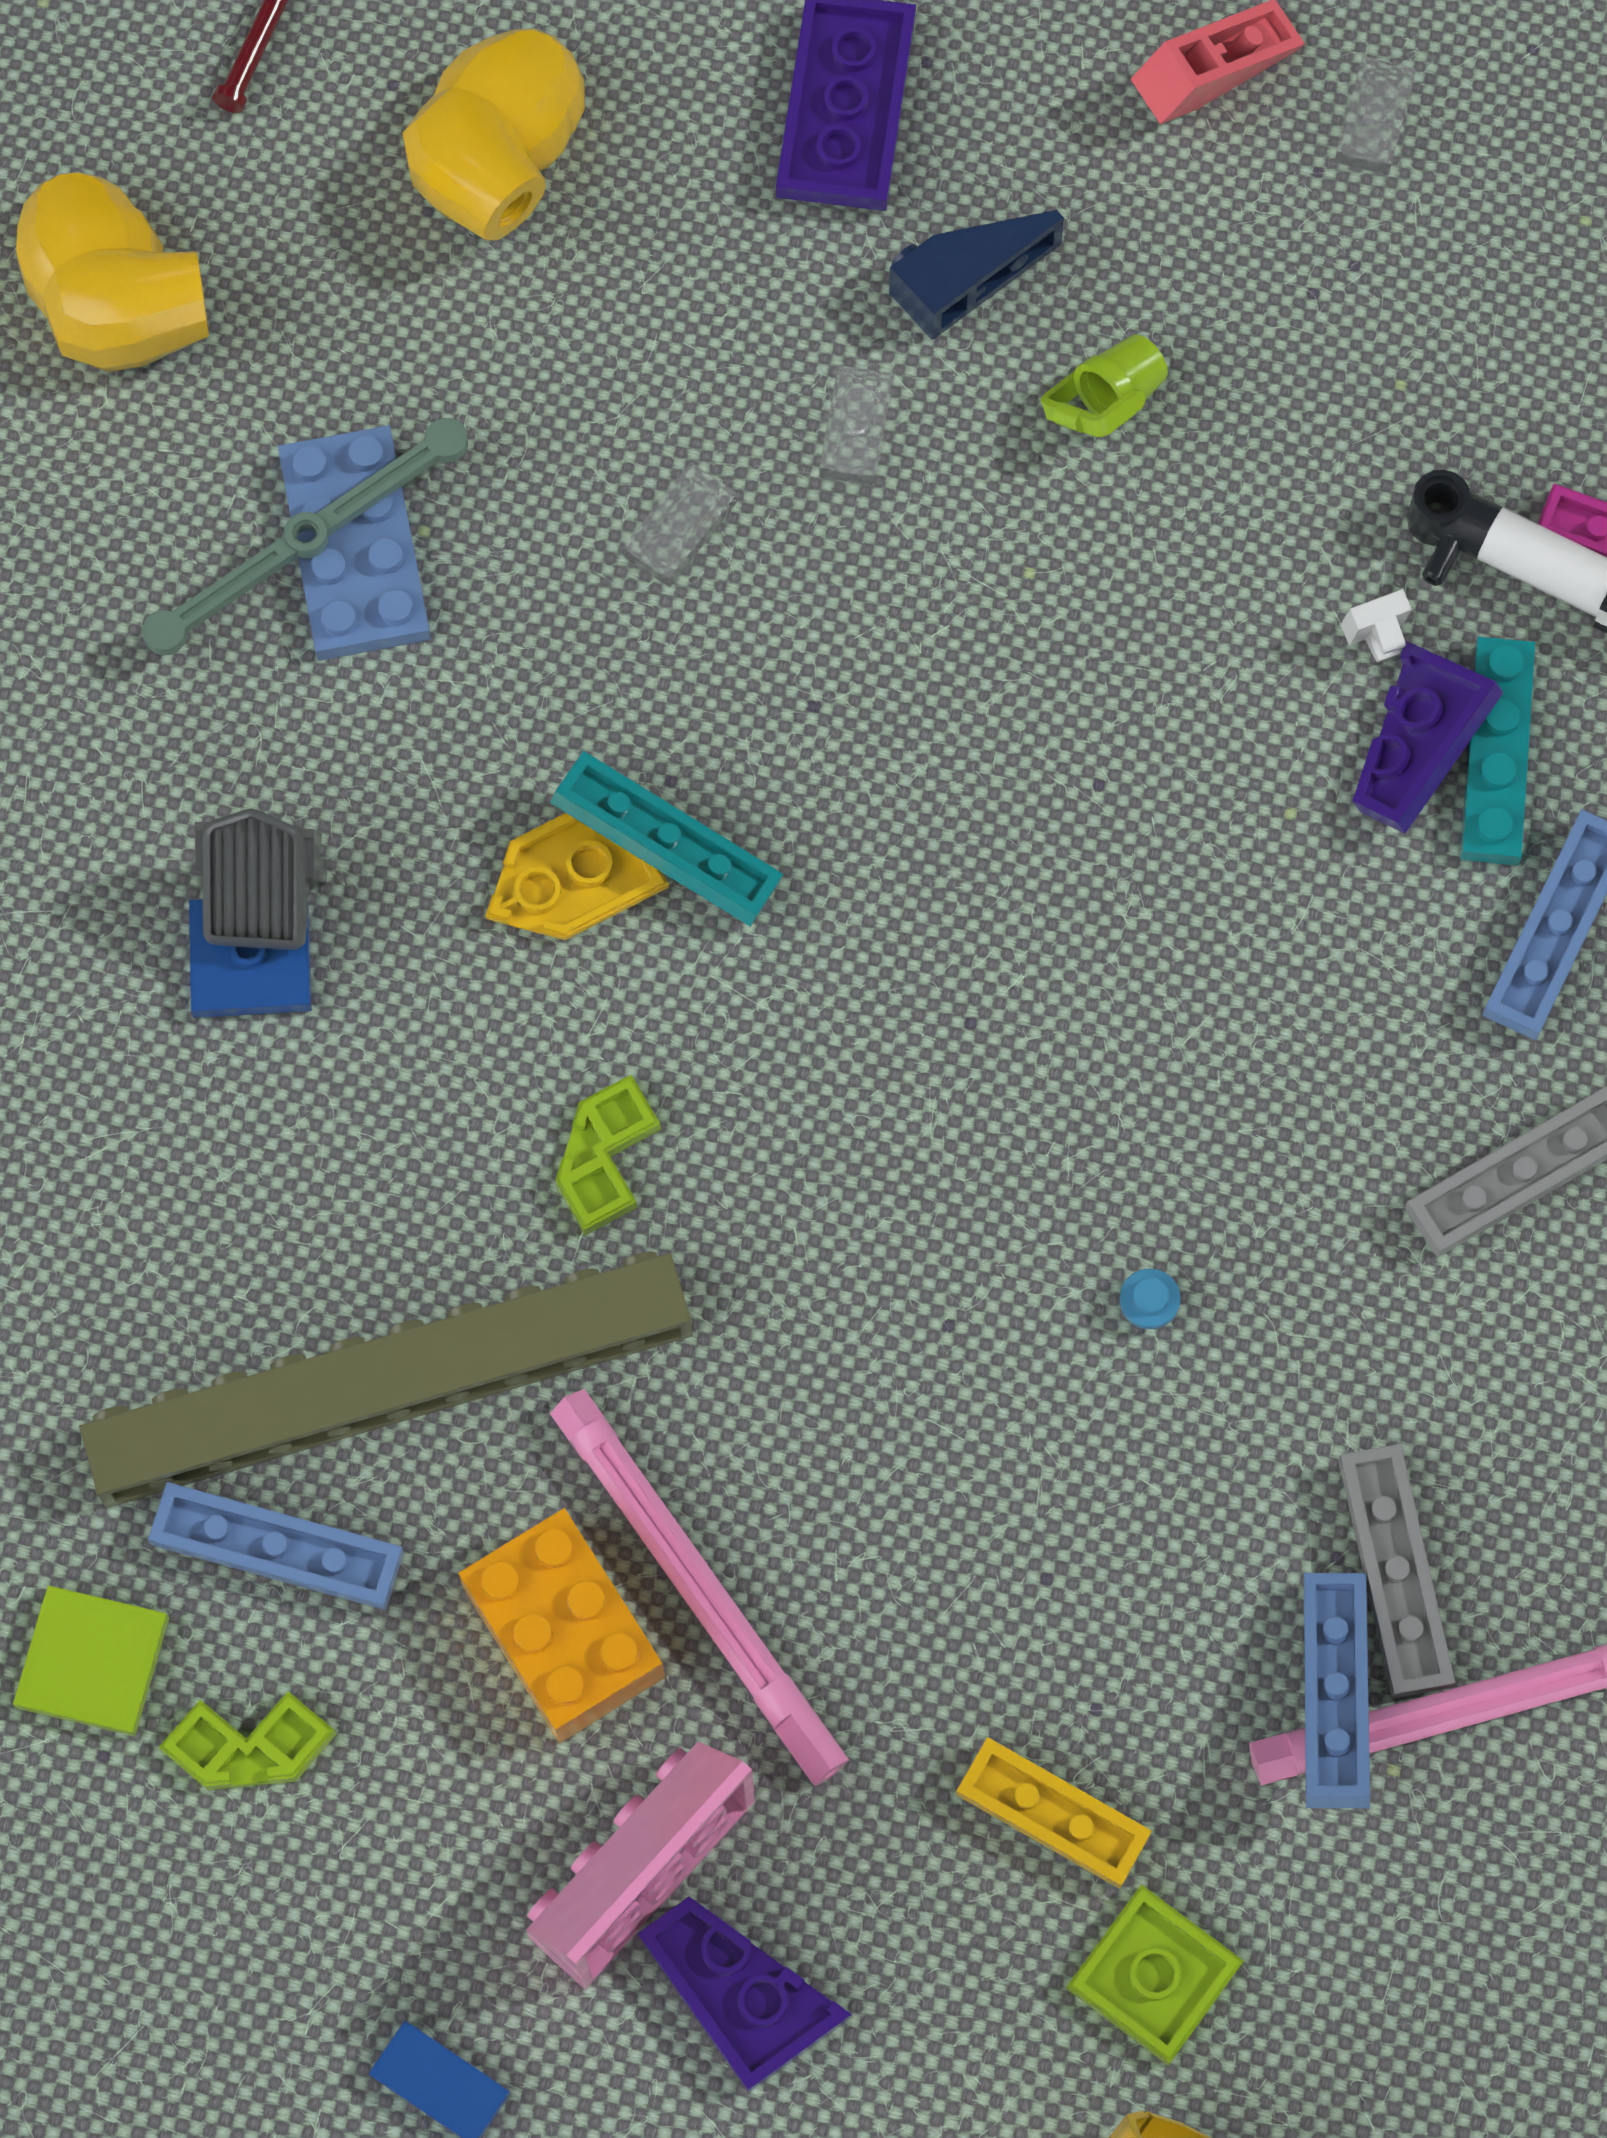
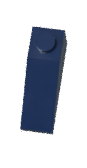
M1058 210L935 234L919 246L916 244L909 245L894 258L891 264L889 294L928 337L934 340L1062 244L1064 217Z

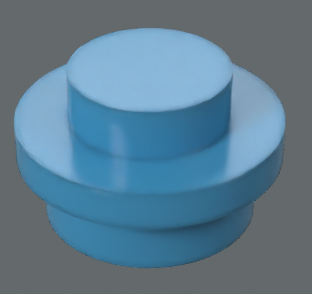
M1142 1269L1134 1272L1125 1280L1121 1288L1119 1301L1124 1316L1133 1325L1143 1329H1158L1169 1324L1174 1319L1179 1310L1181 1296L1178 1285L1167 1273L1157 1269Z

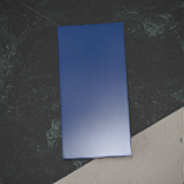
M404 2020L368 2073L370 2077L460 2138H482L511 2094L509 2090L406 2020Z

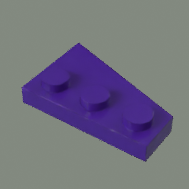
M1406 640L1405 647L1402 648L1399 658L1403 666L1396 686H1390L1384 703L1388 711L1380 735L1372 739L1352 800L1361 813L1404 834L1408 831L1503 694L1496 681Z
M690 1896L637 1933L641 1942L748 2093L852 2018L850 2012L811 1987L803 1978L760 1950L748 1938Z

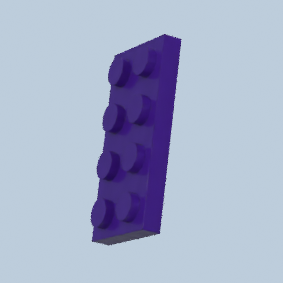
M805 0L776 181V198L887 211L916 18V4L883 0Z

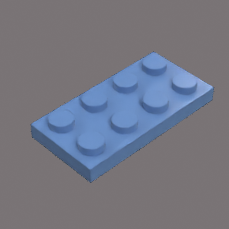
M390 425L279 445L278 451L290 516L292 517L300 512L318 513L394 461L396 453ZM402 487L328 536L329 542L327 547L320 555L313 558L298 557L318 661L431 640ZM304 530L299 533L297 539L301 542H310L315 538L316 533L312 530Z

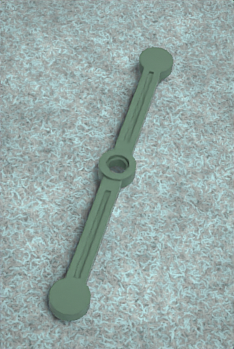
M440 418L432 422L426 430L425 440L318 513L300 512L292 516L286 523L284 536L174 611L159 610L150 614L142 626V636L148 649L159 655H171L178 652L186 642L187 633L296 558H313L320 555L327 547L329 542L328 536L438 461L447 463L460 459L468 448V435L464 425L452 418ZM304 530H312L316 533L315 538L310 542H301L297 539L299 533Z

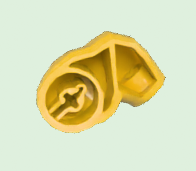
M536 28L506 31L463 50L443 71L434 95L418 111L402 133L413 187L443 216L464 226L486 241L499 240L516 229L531 215L544 195L546 184L540 170L548 168L565 151L569 137L576 130L585 110L584 78L573 54L555 36Z
M81 172L64 173L40 183L24 202L17 228V260L26 292L48 319L62 356L109 373L145 366L209 337L197 251L163 252V244L153 227L120 187L102 177Z

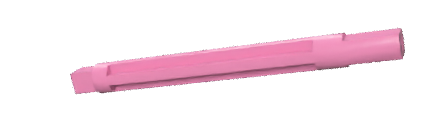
M582 1389L565 1396L549 1414L581 1459L588 1463L754 1697L753 1701L812 1784L817 1786L834 1776L849 1761L846 1754L791 1677L782 1670L620 1443L619 1436L586 1390Z
M1607 1644L1594 1647L1590 1651L1369 1711V1754L1605 1688L1607 1690ZM1305 1728L1249 1743L1252 1765L1260 1785L1306 1773Z

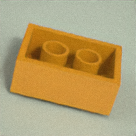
M565 1508L458 1573L464 1591L559 1744L665 1678L662 1661Z

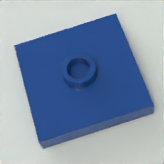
M203 899L189 900L191 1013L193 1018L312 1011L309 900L306 941L303 947L298 950L210 944L203 935Z

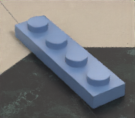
M1581 809L1482 1016L1535 1041L1607 895L1606 820Z
M169 1482L166 1483L148 1537L150 1545L383 1610L387 1609L404 1554L402 1546Z
M1304 1573L1306 1808L1370 1809L1366 1573Z

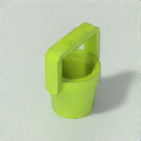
M1132 334L1103 353L1092 355L1076 367L1075 371L1046 392L1040 399L1046 419L1080 433H1086L1095 437L1107 436L1143 408L1145 400L1166 380L1168 375L1167 364L1162 353L1148 338L1139 334ZM1079 394L1089 411L1067 403Z

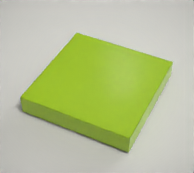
M48 1585L13 1705L17 1709L136 1737L169 1616L167 1613Z
M1141 1884L1068 1983L1066 1989L1169 2066L1244 1960Z

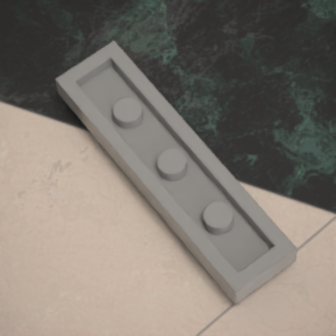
M1607 1086L1407 1201L1405 1210L1437 1258L1607 1160Z
M1401 1444L1341 1454L1338 1460L1363 1573H1366V1586L1391 1698L1453 1688L1455 1684L1454 1674Z

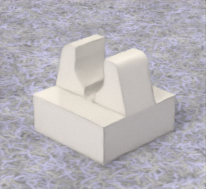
M1401 589L1349 609L1340 625L1349 645L1366 640L1375 660L1379 663L1399 655V649L1405 647V640L1400 626L1403 625L1412 608L1404 590Z

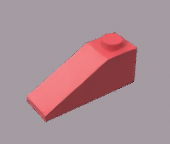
M1270 0L1165 41L1130 80L1161 125L1198 110L1298 51L1305 43L1278 2Z

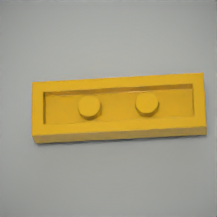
M989 1737L984 1741L956 1790L958 1797L1121 1889L1152 1830Z

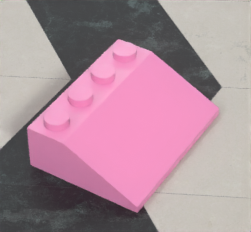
M699 1741L688 1753L681 1747L678 1748L656 1773V1777L661 1782L649 1796L643 1799L639 1794L635 1795L617 1814L613 1823L619 1828L607 1842L601 1846L597 1841H594L578 1856L570 1868L576 1876L560 1893L554 1888L549 1889L531 1908L527 1917L533 1923L526 1929L530 1940L582 1988L586 1990L755 1803L752 1769L742 1760Z

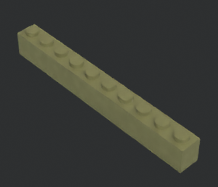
M653 1251L638 1253L626 1258L622 1262L623 1267L600 1274L598 1269L595 1268L580 1270L565 1277L563 1280L564 1284L541 1290L536 1285L522 1287L508 1293L505 1296L506 1301L486 1307H482L481 1303L463 1304L448 1311L446 1314L447 1318L424 1325L422 1320L405 1321L391 1327L388 1330L389 1335L366 1342L363 1337L343 1339L332 1344L329 1347V1353L306 1359L304 1354L289 1355L270 1364L271 1369L250 1376H247V1373L244 1371L227 1373L211 1381L212 1387L188 1393L187 1389L168 1390L152 1398L153 1404L130 1411L127 1406H115L101 1410L93 1415L92 1422L79 1425L97 1495L105 1508H110L164 1492L167 1482L185 1486L693 1337L690 1314L671 1253L657 1256V1253Z

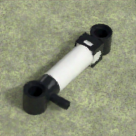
M1433 470L1424 474L1418 480L1408 510L1407 524L1412 535L1420 542L1437 546L1422 572L1423 579L1433 586L1442 585L1461 551L1596 617L1593 627L1607 633V557L1471 492L1465 480L1455 472ZM1433 502L1442 503L1451 512L1439 514L1430 510L1427 504Z

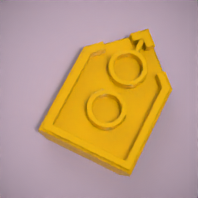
M564 813L509 842L503 860V868L494 895L492 894L485 918L566 941L669 888V883L661 871L567 813Z

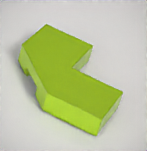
M632 1074L579 1102L565 1154L561 1159L556 1175V1187L585 1236L637 1208V1201L611 1156L661 1130L659 1120Z
M287 1691L247 1739L203 1701L199 1700L162 1742L159 1749L205 1789L217 1790L296 1782L337 1733Z

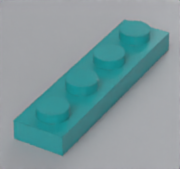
M1477 637L1474 648L1473 671L1496 681L1503 694L1468 743L1460 860L1516 866L1520 864L1523 847L1536 642Z
M584 750L562 780L550 801L552 805L750 927L784 875Z

